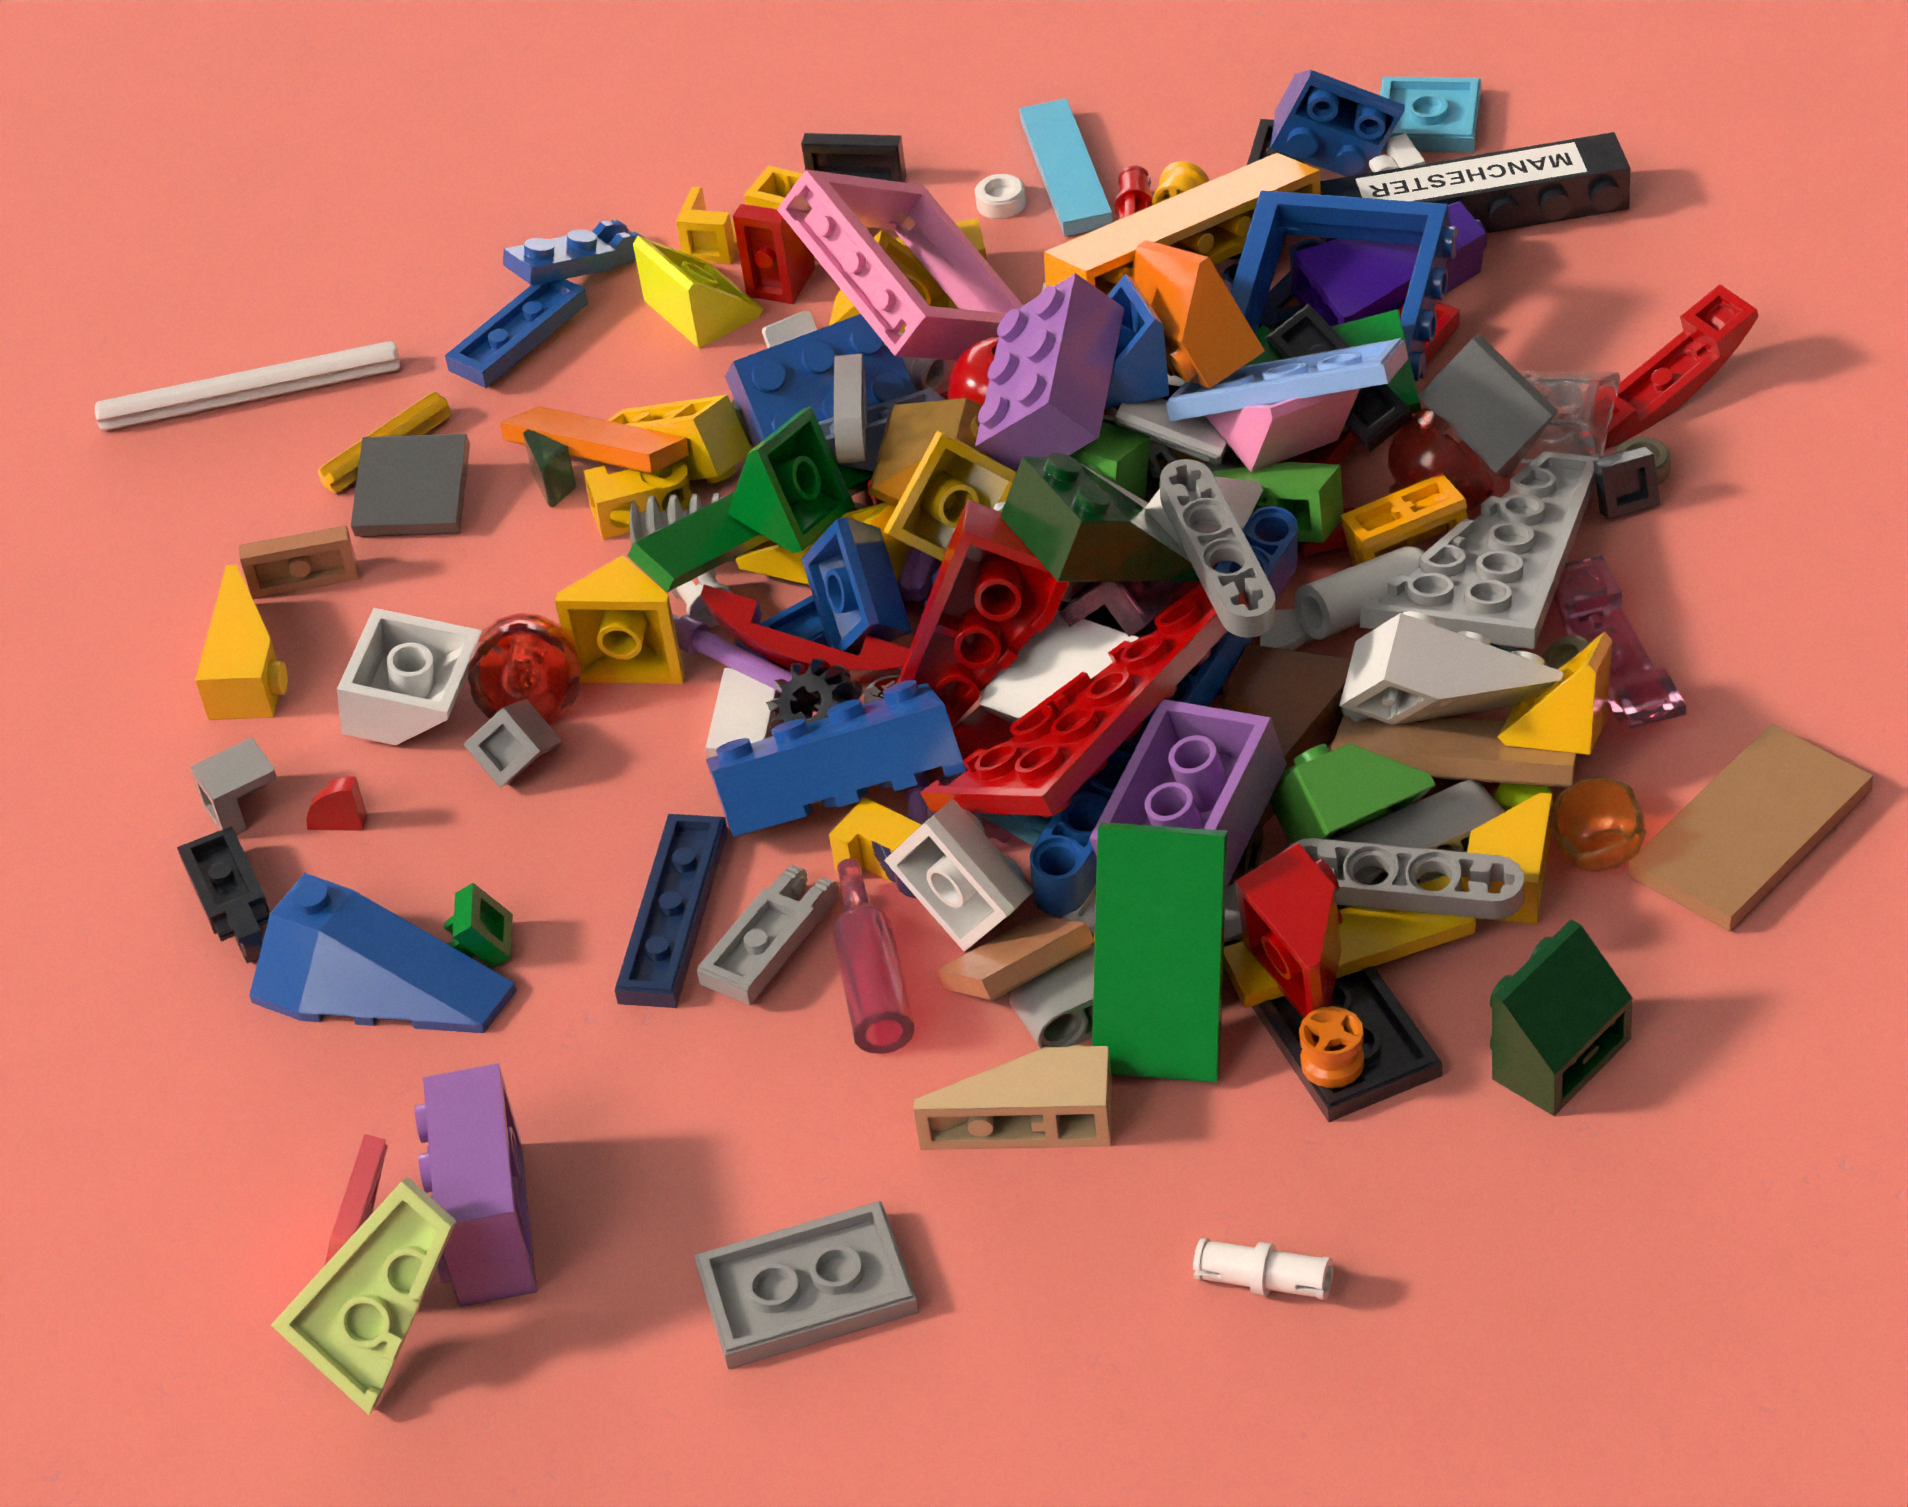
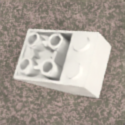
M1408 611L1399 613L1355 642L1339 706L1391 725L1512 707L1561 681L1564 672L1544 665V659L1536 654L1525 651L1507 652L1491 646L1490 639L1484 635L1469 631L1455 633L1436 626L1437 621L1429 615Z

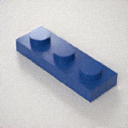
M566 279L535 286L530 285L445 355L448 371L487 388L588 305L585 288Z

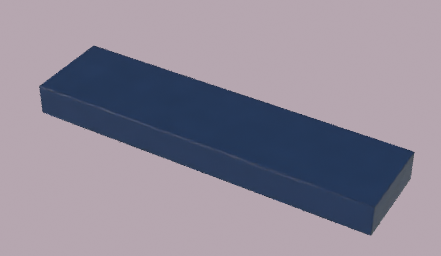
M668 814L614 990L618 1004L677 1008L727 837L728 828L725 817Z

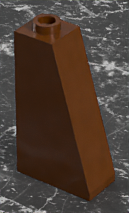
M1246 644L1222 709L1271 717L1287 763L1285 771L1295 766L1293 759L1300 754L1321 744H1326L1328 747L1335 739L1343 718L1342 707L1339 705L1351 659ZM1279 779V781H1278V783H1277L1275 789H1276V788L1279 786V784L1281 783V780H1280V779ZM1269 802L1257 824L1261 828L1264 827L1274 814Z

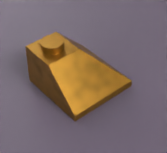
M968 398L894 405L889 411L868 494L893 506H897L937 431L956 438L983 453L975 447L980 425L978 414L982 405Z

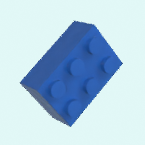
M859 314L732 362L725 375V379L752 444L755 447L803 408L812 406L818 422L834 417V357L837 355L862 353L866 379L867 407L916 393L902 357L894 356L865 318Z

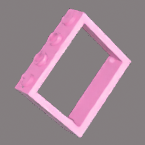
M805 170L777 209L894 356L957 361L960 355L974 343L990 337H999L997 335V328L1005 314L1013 308L1019 309L1023 306L924 185ZM909 215L915 222L910 231L903 224ZM865 227L894 230L959 309L929 306ZM906 323L907 326L904 328L906 331L900 336L898 332Z

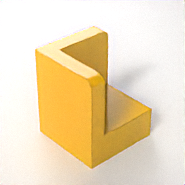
M691 187L676 220L681 252L709 263L731 265L738 250L734 222L733 219H730V213L706 211L703 188Z

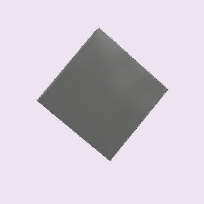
M467 434L362 437L351 519V528L354 535L386 536L460 533L470 442Z

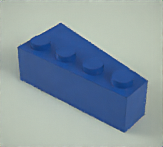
M909 680L886 688L883 691L884 698L862 705L859 699L837 704L828 709L829 717L809 724H806L805 719L791 720L773 728L772 737L751 743L749 738H741L719 746L716 749L717 756L706 759L733 837L806 817L812 812L810 803L820 800L824 807H842L859 802L861 797L867 794V787L878 784L882 788L893 787L894 791L918 785L917 778L929 769L942 766L945 777L965 772L966 769L962 762L963 759L945 704L927 683L917 685L916 680Z

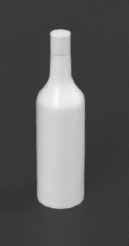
M1404 546L1299 587L1295 593L1294 606L1300 625L1308 635L1318 640L1359 625L1360 607L1371 598L1380 601L1388 594V583L1399 574L1407 577L1419 568V557L1426 551L1413 546Z

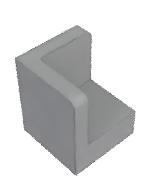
M524 699L503 707L463 745L495 783L502 788L512 782L540 755L554 750L562 741L531 703Z
M252 737L190 766L204 809L219 830L232 826L236 835L247 830L237 799L276 779L273 765Z

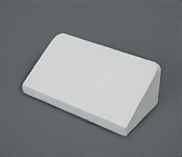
M1161 398L1130 404L1122 403L1118 409L1115 418L1119 427L1150 436V440L1211 464H1221L1228 444L1206 418V415L1170 422L1166 407L1167 400Z

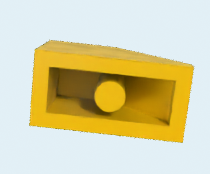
M1538 793L1471 831L1467 853L1499 855L1510 858L1520 866L1524 874V901L1521 908L1514 915L1507 918L1487 920L1528 924L1538 923L1552 835L1551 793ZM1461 877L1462 892H1468L1470 877ZM1493 881L1488 892L1493 894L1500 893L1504 882Z

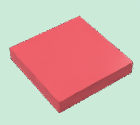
M367 1134L363 1136L330 1237L324 1266L373 1213L388 1145L385 1144L386 1139Z

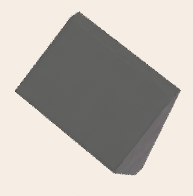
M1480 334L1472 338L1417 395L1496 474L1504 478L1513 473L1559 411Z

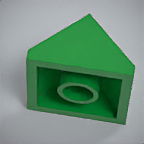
M812 406L801 409L748 452L727 513L792 553L803 551L824 533L836 519L841 518L855 506Z

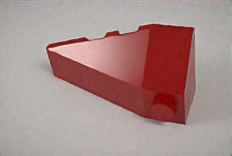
M967 500L947 547L897 683L916 680L917 685L927 683L945 704L952 727L980 698L981 691L1002 669L1006 670L1018 658V652L1037 632L1041 633L1053 621L1070 583L1058 582L1004 522L1000 517V511Z

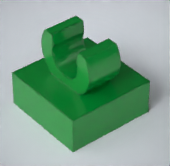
M471 883L455 893L454 915L444 923V929L453 935L454 940L447 944L470 958L476 955L490 967L494 968L511 958L513 914L476 884Z

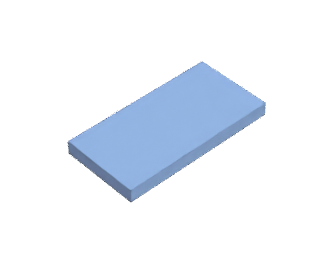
M1399 338L1243 366L1210 389L1191 381L1185 382L1166 402L1169 421L1234 411L1255 405L1274 404L1301 397L1302 399L1388 384L1408 360L1405 340Z

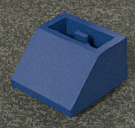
M1313 70L1300 72L1294 75L1275 110L1270 149L1346 177L1366 174L1371 170L1369 161L1381 153L1403 115L1405 105Z

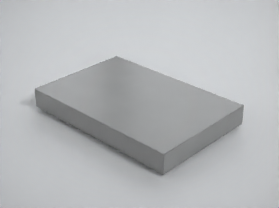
M882 1201L694 1255L728 1369L919 1313L917 1300Z

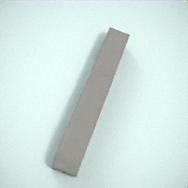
M1468 780L1332 840L1467 852L1471 831L1506 811L1481 783ZM1338 865V876L1336 878L1337 880H1344L1343 865ZM1367 866L1355 874V879L1365 885H1377L1382 883L1389 874L1381 867ZM1428 872L1423 874L1416 883L1421 884L1445 876V874ZM1235 883L1226 888L1224 947L1243 941ZM1337 904V907L1340 910L1350 907V905ZM1095 945L1013 989L1011 992L1010 1004L1012 1009L1040 1049L1044 1047H1070L1092 1038ZM1223 965V979H1224V978L1229 977V976H1228L1227 971H1226V969H1225V967H1224V965Z

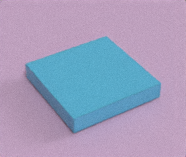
M1382 77L1380 96L1405 105L1404 113L1389 138L1406 133L1419 152L1474 153L1482 93L1481 79ZM1387 142L1382 151H1387Z

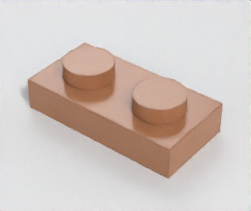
M347 525L239 545L240 562L252 599L359 579L358 563Z

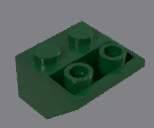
M1572 919L1553 937L1543 938L1535 947L1530 959L1513 976L1510 974L1504 976L1497 983L1490 997V1007L1492 1008V1036L1490 1039L1492 1080L1553 1116L1631 1039L1633 997L1582 925Z

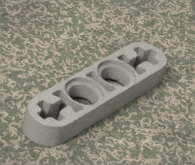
M1182 459L1169 463L1160 475L1161 505L1222 625L1228 632L1245 638L1258 637L1266 633L1273 626L1275 620L1276 598L1274 590L1214 475L1205 464L1196 460ZM1185 486L1190 492L1196 491V498L1194 501L1189 502L1190 495L1186 490ZM1200 521H1211L1219 524L1221 528L1213 533H1201L1194 530L1192 526ZM1228 560L1240 564L1242 568L1237 572L1226 574L1214 570L1212 566L1217 562ZM1244 592V600L1250 610L1244 604L1238 605L1239 594Z
M1316 838L1301 839L1289 846L1291 847L1298 842L1313 860L1317 858L1323 859L1330 866L1335 876H1338L1337 866L1343 865L1344 880H1338L1340 889L1336 892V902L1340 905L1485 919H1504L1514 915L1521 908L1524 901V874L1522 869L1512 859L1499 855ZM1367 866L1381 867L1389 874L1382 883L1377 885H1365L1355 879V874ZM1428 872L1443 873L1451 880L1447 887L1439 891L1424 890L1416 883L1423 874ZM1461 877H1470L1468 892H1462ZM1493 881L1504 882L1500 893L1493 894L1488 892Z

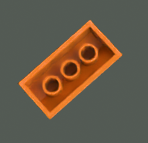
M1148 240L1143 241L1137 246L1130 278L1135 281L1164 325L1168 375L1171 377L1175 375L1187 383L1191 381L1210 389L1265 352L1209 257Z

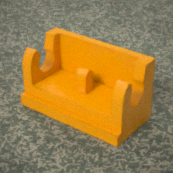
M1441 473L1341 514L1340 517L1352 565H1358L1404 546H1412L1445 531L1450 532L1465 518L1468 519L1465 498L1446 476Z

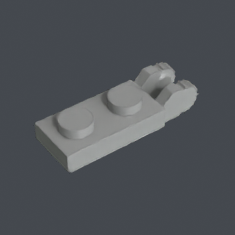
M795 865L788 866L769 889L764 888L700 963L697 970L700 985L751 1005L817 923H822L827 917L828 912L835 906L839 893L837 882L825 877L819 878V881L815 882V886H812L804 897L797 901L798 898H801L802 893H804L805 887H807L808 874L806 870Z

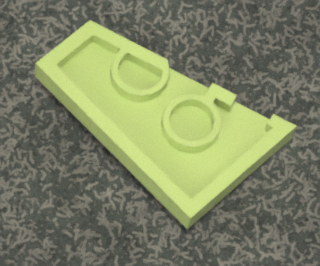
M407 1176L271 1326L365 1413L370 1415L376 1408L457 1221Z

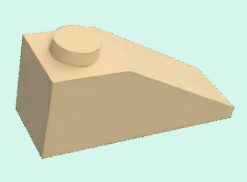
M1074 1045L1070 1047H1044L914 1099L913 1111L920 1150L1111 1146L1113 1086L1108 1046Z

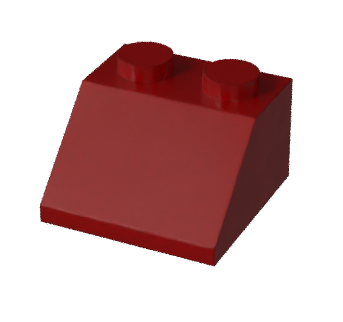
M1297 842L1236 880L1235 885L1244 945L1304 1019L1314 1010L1331 1006L1341 956L1339 925L1343 923V919L1336 902V892L1340 887L1334 872L1323 859L1317 858L1313 860Z

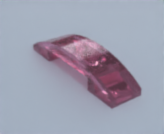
M1598 555L1566 563L1554 594V600L1567 635L1580 636L1590 644L1605 631L1612 639L1608 710L1620 723L1629 729L1686 715L1687 706L1665 667L1655 669L1622 610V590L1603 556Z

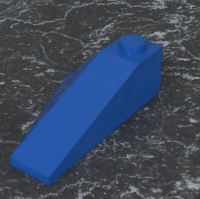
M304 873L270 913L249 996L253 1004L299 1021L321 1022L323 1015L353 1017L355 1025L375 1026L376 1020L379 1018L409 1020L415 1029L485 1033L517 990L514 982L355 890Z

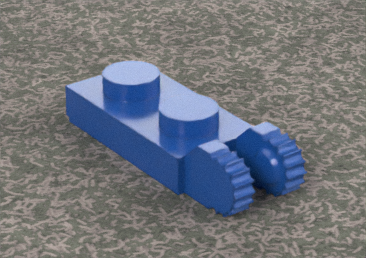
M612 219L611 222L608 220L601 221L592 232L580 229L572 230L567 233V236L548 240L532 238L526 240L523 245L504 248L503 265L530 285H540L615 269L617 266L630 264L631 261L635 263L636 257L633 243L637 236H643L635 231L632 233L627 228V225L617 219L616 221Z

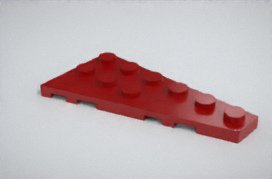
M1202 584L1155 617V624L1158 629L1152 634L1140 637L1133 642L1124 640L1108 652L1113 663L1090 679L1088 673L1081 672L1011 724L1010 731L1013 737L1008 741L995 745L988 750L979 748L965 758L962 762L967 771L949 785L943 786L940 781L936 780L922 790L920 794L930 811L938 812L953 799L963 810L971 813L1000 814L1003 816L1015 814L1050 817L1066 809L1072 801V795L1089 777L1096 775L1105 768L1108 763L1107 758L1124 740L1131 738L1140 731L1143 726L1142 721L1163 699L1167 700L1174 695L1177 690V684L1193 667L1203 663L1210 656L1211 648L1228 632L1222 625ZM1243 592L1239 594L1238 605L1244 604L1249 609L1244 600Z

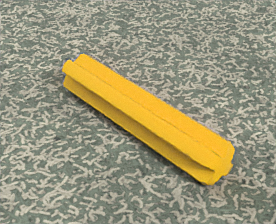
M431 392L365 437L425 435L449 419L451 415V410L448 406L449 402L437 392ZM362 439L319 468L318 475L325 489L327 488L330 492L336 494L357 481Z

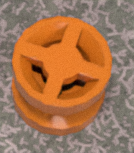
M1335 1006L1321 1007L1310 1012L1302 1020L1299 1028L1302 1048L1300 1057L1303 1074L1312 1083L1326 1088L1344 1087L1353 1083L1362 1074L1365 1066L1362 1047L1364 1041L1362 1022L1353 1012Z

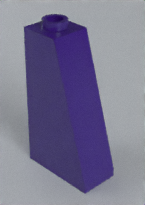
M1461 201L1448 205L1450 225L1458 228V234L1455 242L1456 257L1454 259H1447L1445 266L1448 272L1446 293L1481 272L1483 251L1487 246V234L1482 222L1474 219ZM1336 239L1294 252L1291 293L1303 308L1309 304L1331 327L1399 310L1406 300L1420 245Z

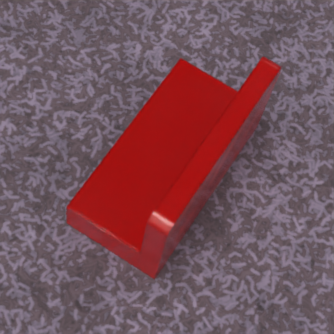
M740 204L733 215V222L746 294L751 298L794 304L815 269L814 255L777 209Z

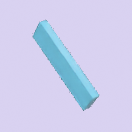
M1067 98L1019 108L1021 125L1064 237L1091 232L1113 223L1112 211Z

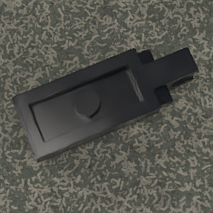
M230 826L178 846L177 850L213 933L218 934L221 942L235 936L246 963L259 959L263 944L260 926L268 924L270 910L265 895L233 827Z

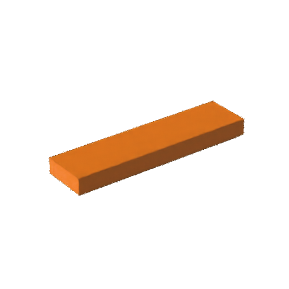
M541 406L534 407L500 422L502 439L507 442L651 474L689 456L687 437Z

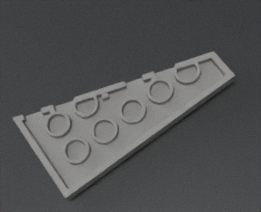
M1547 451L1541 453L1511 479L1510 490L1501 498L1491 496L1481 504L1480 516L1474 521L1465 518L1419 557V568L1408 577L1399 574L1389 582L1388 594L1380 601L1371 598L1360 607V627L1376 629L1399 613L1413 611L1433 617L1437 621L1436 626L1455 633L1469 631L1484 635L1490 639L1491 644H1495L1503 649H1534L1595 487L1596 480L1593 461L1599 460V457Z

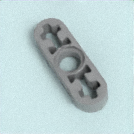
M862 353L837 355L834 357V436L838 464L866 462L867 395Z

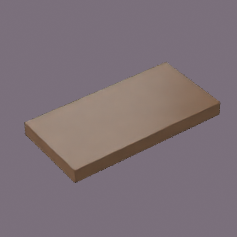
M1343 715L1331 747L1332 751L1351 743L1427 772L1432 778L1567 788L1573 784L1579 753L1505 746L1497 736L1506 721L1453 717L1391 725L1374 718L1353 722L1350 717L1345 718Z
M1771 723L1629 860L1628 876L1730 932L1872 790L1873 775Z

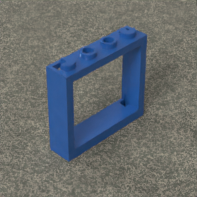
M1261 190L1230 291L1255 335H1257L1286 234L1420 245L1401 315V323L1415 381H1419V378L1424 379L1426 357L1423 349L1425 342H1433L1435 338L1437 313L1434 308L1436 300H1444L1446 296L1448 272L1445 266L1447 259H1454L1457 254L1455 242L1458 228L1450 225L1448 205Z

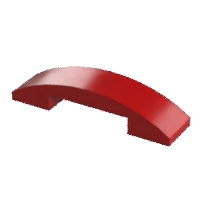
M1721 284L1717 285L1680 316L1683 328L1681 333L1613 389L1609 390L1601 383H1598L1559 415L1561 423L1597 450L1621 443L1652 427L1684 404L1725 364L1758 319V310Z
M705 584L700 594L706 610L731 636L762 657L791 669V664L797 663L809 668L813 658L823 659L830 663V667L839 664L848 669L851 674L850 681L872 683L884 676L900 675L910 649L866 635L861 653L857 656L759 625L762 612L756 600Z

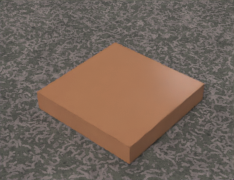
M1036 915L942 966L936 972L944 989L993 1001L1092 947L1095 941L1085 922Z

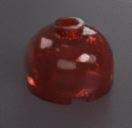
M1426 408L1420 410L1413 416L1411 421L1398 431L1388 451L1387 467L1395 481L1389 487L1391 494L1431 477L1445 475L1465 498L1467 504L1466 512L1469 513L1494 493L1491 489L1494 484L1484 465L1464 440L1457 443L1448 434H1442L1450 425L1432 410Z
M516 613L499 618L481 632L471 650L468 669L470 693L474 703L489 719L503 707L527 699L549 725L569 712L579 695L581 661L575 643L561 628L559 623L542 615Z

